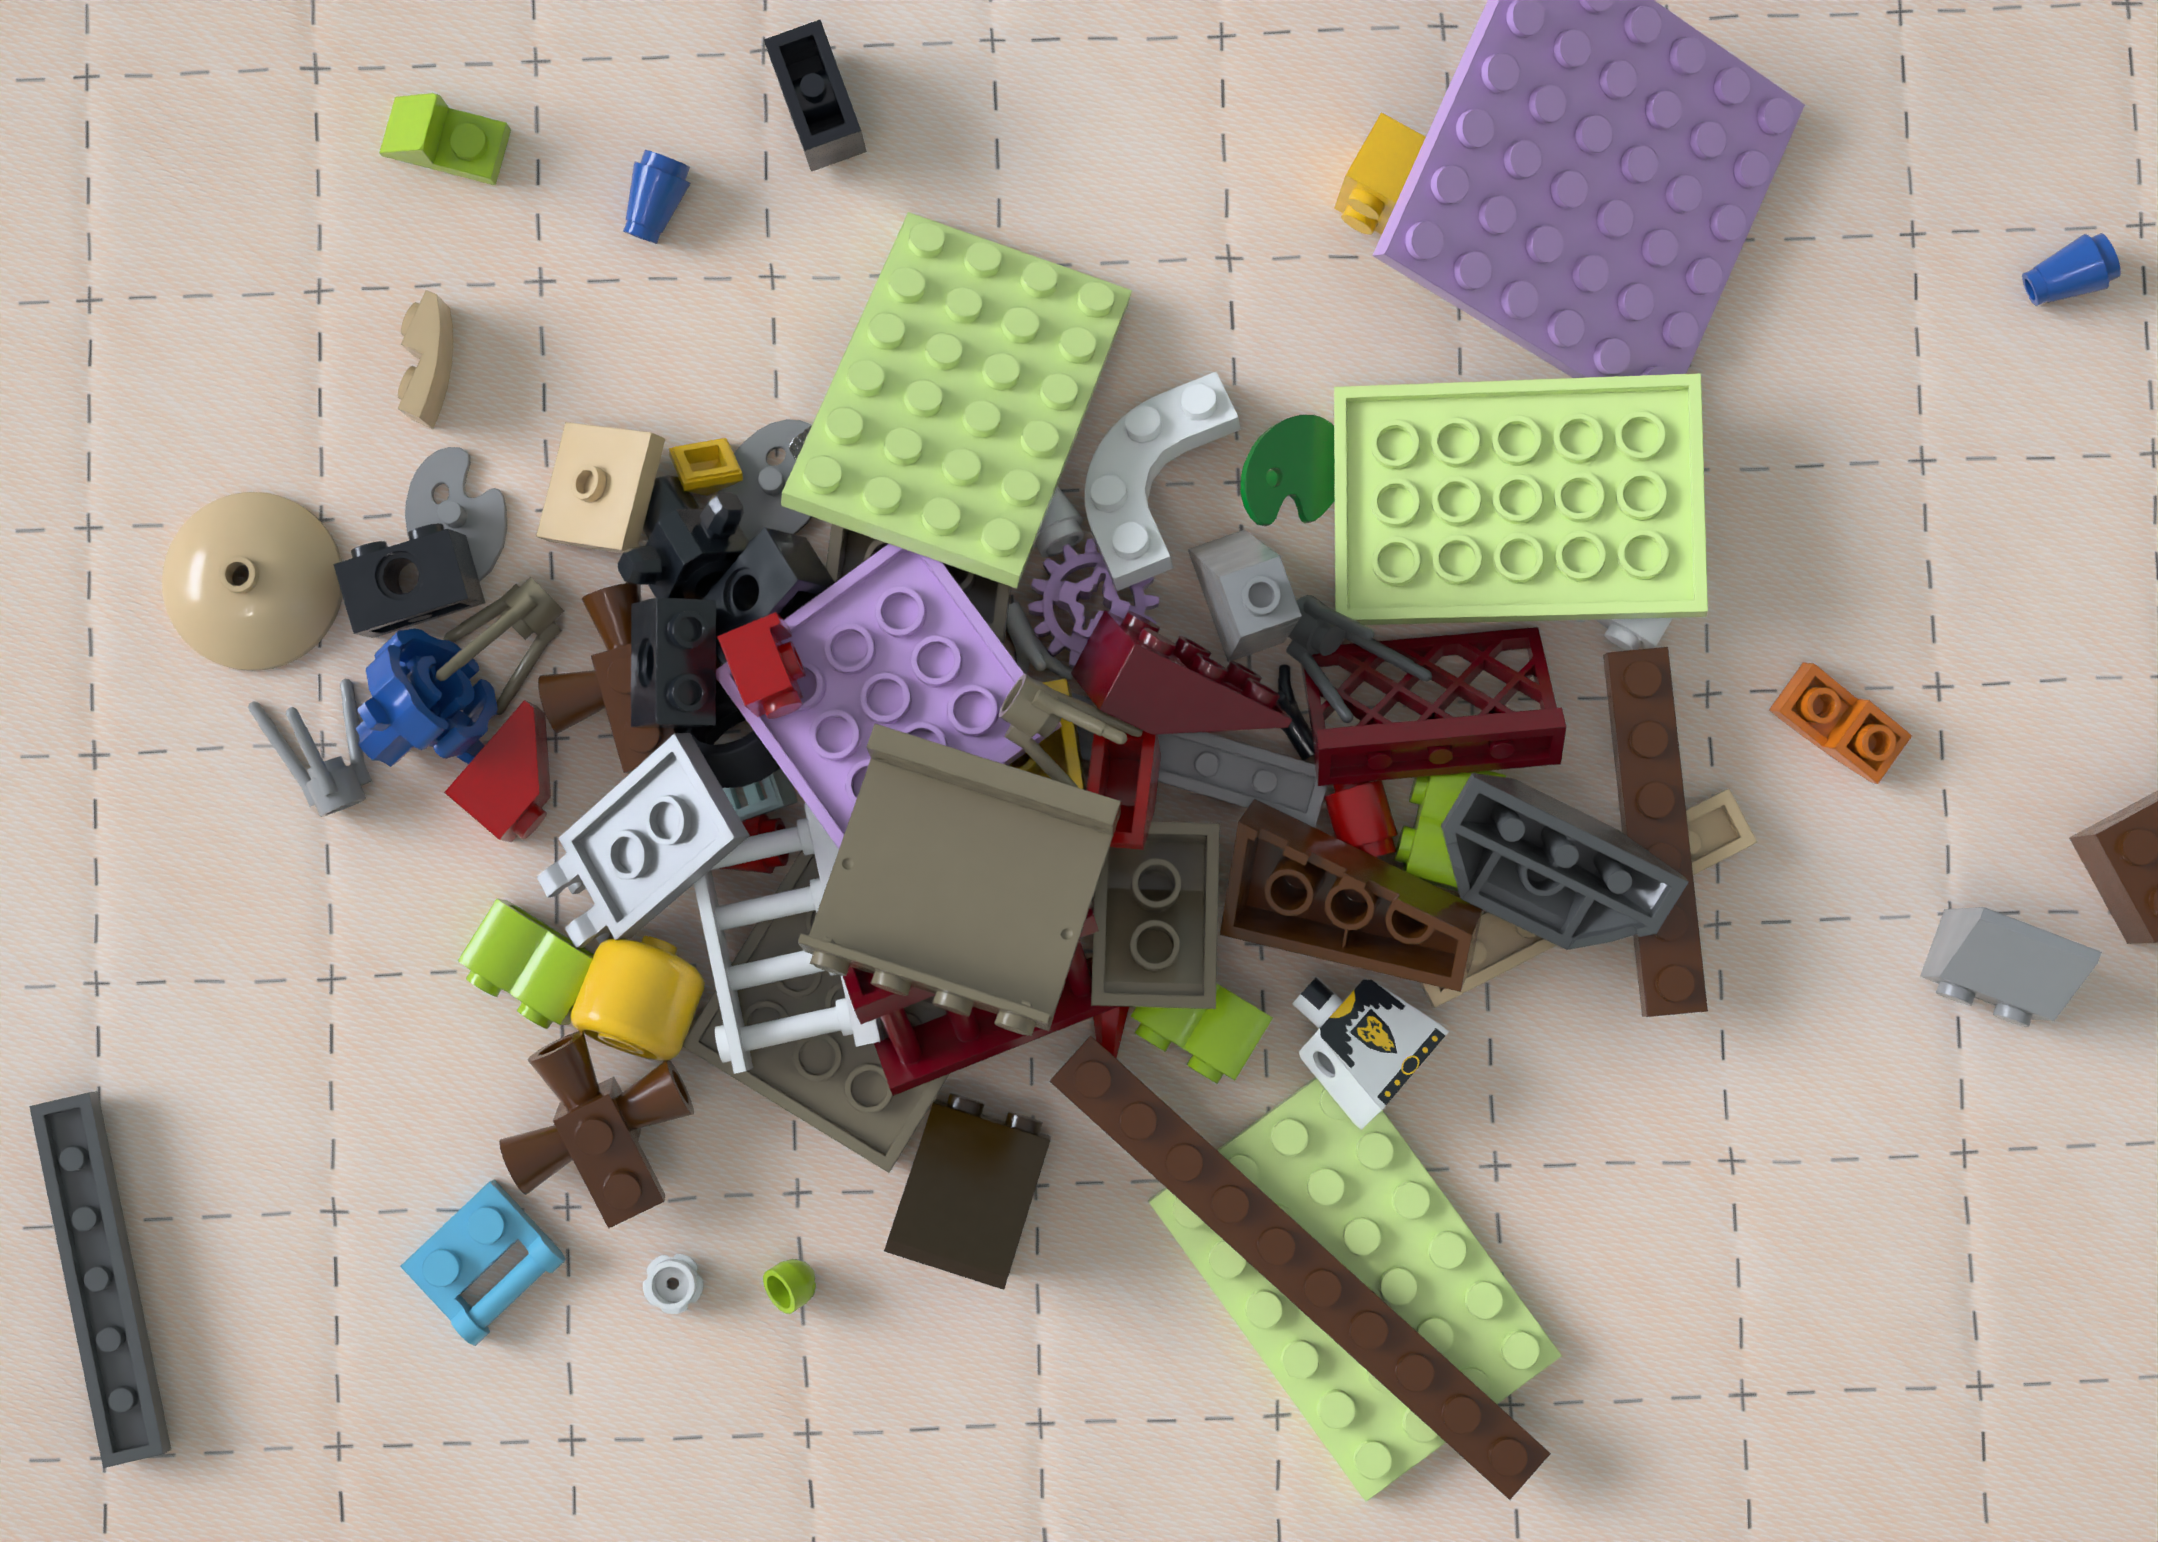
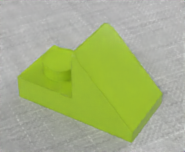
M438 94L398 96L394 99L379 153L383 157L496 186L511 129L506 122L449 108Z

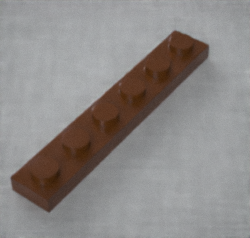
M1668 647L1607 652L1603 655L1622 833L1683 875L1689 882L1657 934L1638 937L1637 934L1633 935L1642 1017L1707 1012L1708 1007Z

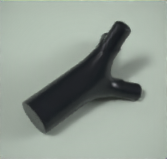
M1283 664L1279 666L1277 693L1280 697L1276 703L1293 720L1288 728L1281 729L1285 732L1303 761L1315 754L1312 731L1305 721L1293 693L1290 681L1291 667Z

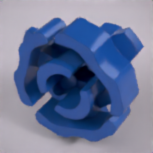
M414 628L397 631L375 653V660L366 668L368 687L372 698L364 702L357 709L363 720L356 727L360 739L359 747L372 761H381L390 767L398 763L414 747L419 750L433 747L435 752L442 758L447 759L456 756L469 764L484 747V744L479 739L488 731V722L497 714L498 710L495 690L487 680L480 679L474 686L471 684L470 679L479 671V665L475 659H471L446 680L439 681L436 678V672L462 649L449 640L437 639L421 629Z

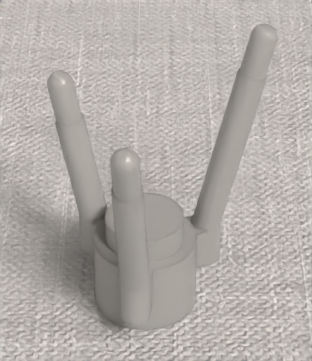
M343 679L340 683L351 764L349 766L345 765L342 756L323 761L298 710L290 707L286 711L287 718L311 766L306 771L261 705L253 701L248 706L259 727L301 786L309 807L315 805L320 817L336 813L364 801L366 797L361 786L372 781L364 763L363 750L358 745L360 739L356 727L359 725L353 685L349 679Z

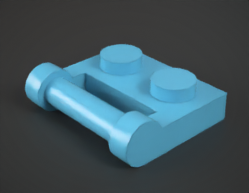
M492 1180L400 1267L449 1318L457 1333L469 1344L476 1346L490 1333L488 1326L545 1271L553 1273L566 1259L561 1250L497 1181ZM519 1240L527 1248L529 1254L481 1300L471 1307L461 1294Z

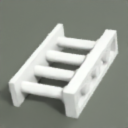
M806 803L804 807L807 818L797 820L796 827L748 837L711 870L803 850L805 856L815 854L820 877L811 879L810 886L719 906L711 870L694 883L724 1024L715 1027L717 1048L722 1063L732 1062L734 1074L753 1069L750 1051L837 1031H841L843 1036L853 1034L856 1047L884 1040L880 1017L860 1024L843 976H841L845 998L836 1000L835 1007L744 1026L737 990L825 971L810 964L813 954L807 953L804 950L732 966L724 932L727 929L816 910L817 913L839 849ZM829 972L830 976L837 975Z

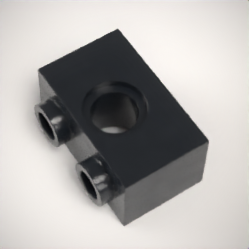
M821 20L764 39L769 58L811 172L867 152L861 128Z
M441 523L425 525L407 533L409 541L390 547L387 546L386 541L364 544L351 550L352 559L333 564L353 634L375 638L485 604L466 535L451 529H444ZM414 563L419 573L418 582L413 590L404 594L399 586V575L406 565Z
M764 527L757 536L750 540L744 552L727 572L711 586L709 593L703 600H716V654L722 664L726 663L727 660L717 636L775 612L785 620L835 583L806 537Z
M656 597L633 603L631 609V727L692 729L716 726V600Z

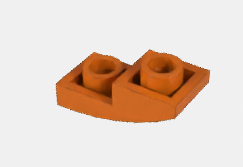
M1803 662L1769 709L1770 712L1819 749L1874 784H1879L1912 737L1908 731L1870 700L1857 699L1814 663Z

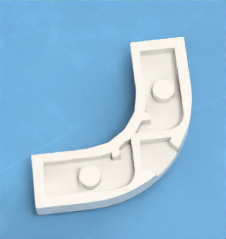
M1217 372L1163 392L1130 410L1109 430L1093 455L1086 476L1085 507L1095 543L1117 591L1173 569L1171 556L1148 506L1152 482L1165 464L1189 450L1241 430L1239 417Z

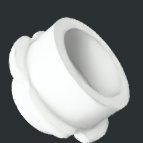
M676 1254L674 1257L661 1255L655 1258L647 1267L646 1272L648 1276L643 1282V1292L648 1302L661 1308L667 1314H679L686 1311L688 1304L698 1301L703 1291V1279L696 1272L698 1270L696 1262L684 1254ZM674 1277L679 1281V1286L676 1289H671L668 1286L669 1278Z

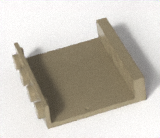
M875 723L866 746L871 759L810 934L808 936L801 933L798 944L805 952L813 954L810 964L819 969L846 976L850 966L874 974L871 981L872 985L895 994L908 996L910 988L914 987L936 994L933 1000L935 1006L957 1014L970 1016L972 1007L997 1014L994 1024L1015 1033L1032 1036L1034 1027L1049 1031L1121 815V801Z

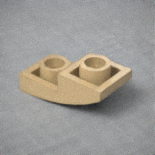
M425 290L420 303L415 302L409 307L401 326V334L404 336L401 345L420 360L417 367L411 366L407 369L400 382L398 398L401 401L398 409L411 420L434 429L446 396L452 368L453 324L449 306L437 294Z

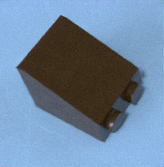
M950 1093L947 1103L939 1100L933 1102L884 1252L1004 1290L1051 1136L1040 1133L1043 1124L1041 1121L1013 1112L1007 1113L1005 1121L982 1114L984 1103Z

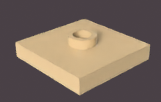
M565 422L536 537L553 543L623 553L629 548L638 547L666 438L652 432Z

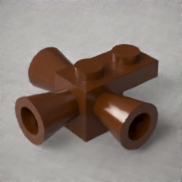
M624 583L606 587L582 597V601L607 648V651L591 655L595 670L540 675L538 678V689L545 715L556 733H560L593 714L606 709L623 773L630 774L674 733H678V729L631 727V609L633 603L642 601L641 585ZM716 654V669H718L723 664Z
M583 1031L564 1036L532 1054L528 1058V1062L561 1102L555 1113L553 1126L510 1136L499 1141L505 1165L519 1190L527 1195L573 1160L608 1229L663 1203L666 1195L638 1141L641 1128L694 1114V1108L688 1091L673 1063L670 1060H665L622 1092L615 1077L598 1084Z

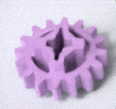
M1087 539L1085 553L1077 555L1069 544L1063 546L1065 562L1059 565L1047 558L1043 562V567L1050 578L1048 581L1033 579L1031 588L1043 596V600L1028 604L1029 614L1044 616V621L1034 628V633L1036 637H1045L1051 634L1054 640L1049 646L1048 653L1052 657L1059 654L1063 649L1069 651V667L1074 668L1104 612L1098 611L1095 618L1090 620L1088 629L1083 630L1085 626L1084 605L1079 603L1078 600L1080 598L1089 600L1093 592H1097L1101 581H1104L1102 588L1103 605L1110 609L1109 612L1124 619L1127 612L1132 611L1155 624L1157 623L1152 618L1144 615L1145 610H1151L1159 606V597L1144 595V589L1153 583L1154 577L1129 586L1133 595L1134 606L1130 605L1129 602L1120 600L1101 554L1097 553L1094 539ZM1095 567L1092 576L1078 583L1066 580L1063 582L1068 575L1079 569ZM1053 604L1069 612L1075 624L1071 637L1057 623L1053 612Z

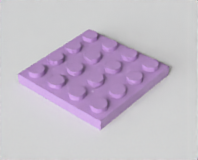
M891 544L883 547L784 620L790 628L792 637L781 642L782 644L789 641L793 643L806 676L797 679L804 697L801 699L803 705L798 710L774 719H768L766 714L757 717L744 706L728 662L716 669V678L838 849L840 848L871 759L866 746L875 723L1005 765H1010L1026 753L1023 748L1004 737L1011 724L999 717V711L1004 700L1017 680L1024 675L1023 671L942 562ZM1060 722L1053 732L1062 727ZM1038 733L1032 737L1037 743L1045 739Z

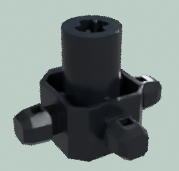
M667 475L656 478L643 525V531L648 537V542L646 546L629 548L622 553L618 562L619 573L624 581L629 584L648 585L654 596L658 598L703 600L709 593L711 586L727 572L750 542L739 526L744 514L742 503L737 495L731 492H718L711 496L704 508H700L691 492L684 491L679 477Z

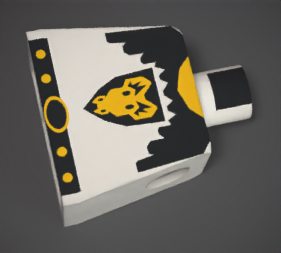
M1315 977L1292 1003L1293 1006L1319 1028L1300 1049L1299 1055L1301 1060L1352 1122L1361 1130L1384 1109L1449 1032L1442 1025L1372 979L1364 978L1343 1001L1322 981Z

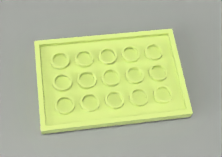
M908 212L782 491L781 506L1017 589L1128 307L1132 290Z
M1701 373L1334 387L1335 611L1360 622L1362 625L1707 616Z
M1315 1077L1217 1149L1496 1404L1500 1403L1562 1356L1383 1110L1361 1130L1352 1122ZM1166 1187L1148 1200L1365 1502L1446 1443Z

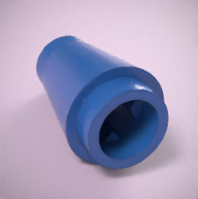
M644 150L641 162H634L625 219L627 221L623 232L657 244L660 234L665 230L691 184L686 181L690 167L664 155Z
M2100 233L2090 237L2087 234H2083L2033 267L2032 270L2023 273L2022 281L2031 302L2035 306H2039L2046 302L2050 303L2108 289L2109 281L2120 277L2121 268L2115 249L2106 235Z

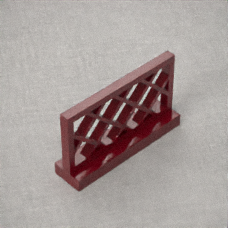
M1538 627L1378 641L1432 673L1431 680L1447 689L1433 704L1410 691L1420 679L1407 673L1396 683L1375 670L1384 662L1383 659L1356 644L1340 645L1335 652L1327 656H1323L1320 653L1313 654L1312 657L1319 667L1340 666L1352 673L1338 689L1334 687L1353 716L1360 720L1356 726L1326 729L1325 720L1335 710L1327 700L1321 704L1320 696L1324 699L1326 698L1301 665L1315 750V771L1318 786L1561 764L1566 722L1562 707L1557 708ZM1527 649L1529 655V662L1519 672L1495 659L1501 651ZM1458 655L1472 664L1457 678L1435 665V663L1442 656ZM1483 670L1507 684L1494 698L1489 697L1470 685ZM1363 681L1386 694L1373 709L1350 697ZM1519 691L1538 702L1541 709L1515 712L1506 707L1505 704ZM1459 696L1482 711L1478 715L1453 717L1446 713L1445 709ZM1397 702L1421 715L1417 721L1394 723L1384 716Z

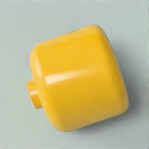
M643 936L641 942L624 938L618 940L614 938L607 939L598 946L593 955L592 962L571 1011V1023L578 1031H583L584 1035L622 1052L654 1061L664 1062L665 1060H672L678 1055L683 1046L704 991V978L694 965L675 956L677 947L666 941L651 936Z

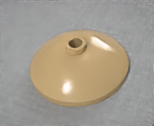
M242 492L231 494L199 509L182 525L169 546L163 566L162 593L164 604L178 634L194 651L217 664L238 670L260 671L278 668L307 654L325 637L333 625L343 598L333 564L342 562L339 549L328 529L314 514L303 506L287 498L270 493ZM246 565L249 570L248 580L243 585L235 586L232 580L233 572L239 566Z

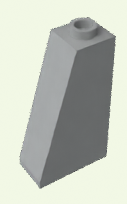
M1246 530L1188 549L1228 662L1285 642L1302 615L1280 555Z

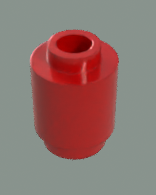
M1382 780L1333 785L1335 793L1324 796L1335 837L1374 857L1396 852L1393 837L1397 836L1398 833Z

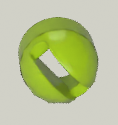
M789 1259L780 1262L767 1270L763 1275V1283L767 1295L772 1303L783 1313H793L807 1304L815 1294V1273L810 1265L804 1261Z

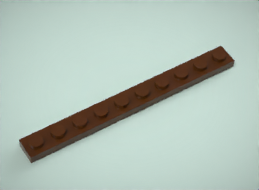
M1091 1035L1049 1080L1050 1083L1505 1497L1511 1500L1551 1453Z

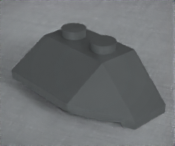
M1472 773L1441 825L1461 899L1566 950L1613 942L1636 934L1638 937L1657 934L1689 883L1683 875L1618 829L1514 778Z

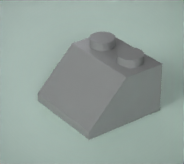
M1985 907L1944 909L1920 977L1938 983L1936 994L1970 1006H1972L1974 998L1996 1005L1993 1012L1995 1017L2016 1025L2029 1027L2031 1020L2055 1021L2098 964L2102 952Z

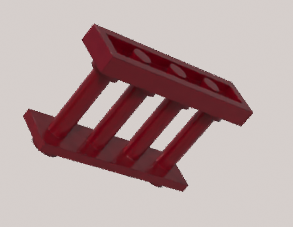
M1091 908L1089 909L1080 938L1099 931ZM1080 939L1050 1030L1047 1031L1034 1027L1032 1036L1015 1033L995 1025L997 1014L976 1007H972L970 1016L946 1010V1015L912 1028L904 1007L936 994L914 987L910 988L908 996L895 994L872 985L871 981L874 974L850 966L847 975L843 976L860 1024L881 1017L889 1035L888 1038L876 1042L874 1045L893 1096L1119 1007L1091 1006L1093 957L1086 959Z

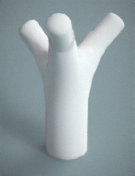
M1019 602L1009 604L1006 630L1016 649L1017 665L1023 673L1027 674L1031 663L1037 671H1043L1047 668L1051 672L1071 680L1073 678L1071 675L1072 668L1064 665L1048 653V649L1036 637Z

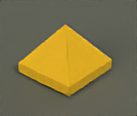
M727 438L669 448L670 459L684 491L708 496L743 481V473Z

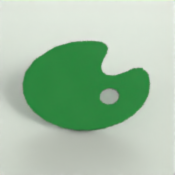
M1297 415L1271 426L1254 443L1243 465L1240 494L1247 514L1257 525L1265 527L1271 525L1277 518L1279 509L1287 496L1294 500L1298 516L1303 523L1316 521L1335 501L1334 425L1331 422L1317 415Z

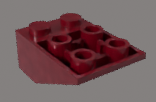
M1104 610L1071 671V675L1099 710L1152 735L1288 728L1293 720L1276 703L1280 695L1260 683L1262 677L1256 672L1230 660L1225 668L1209 658L1212 654L1209 650L1186 637L1179 636L1176 643H1173L1158 633L1160 630L1159 626L1132 611H1128L1123 619Z

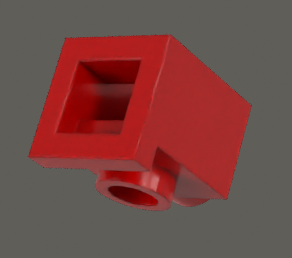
M777 612L717 636L744 706L754 715L759 717L766 714L768 719L779 718L798 710L803 705L801 699L804 697L797 679L806 676L805 670L793 643L789 641L782 644L781 642L792 637V633L788 624Z

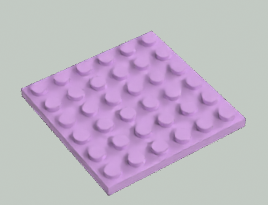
M1488 0L1372 256L1572 378L1686 374L1805 104L1655 0Z

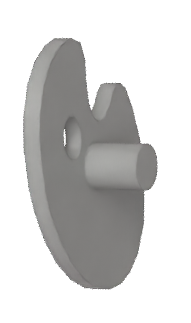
M789 419L770 423L757 430L734 453L743 473V481L718 492H731L739 498L744 509L739 526L748 541L757 536L764 527L796 535L812 518V516L781 506L782 491L812 427L811 424L801 420ZM776 448L785 450L786 455L782 463L777 466H771L767 463V456L770 451Z
M447 447L437 450L428 456L412 478L405 507L407 533L418 527L441 523L444 529H451L465 534L480 582L493 570L504 548L507 532L505 498L501 491L496 488L489 489L476 498L468 497L465 492V483L471 465L470 454L460 447ZM445 484L449 488L448 499L437 504L434 500V491L439 485Z

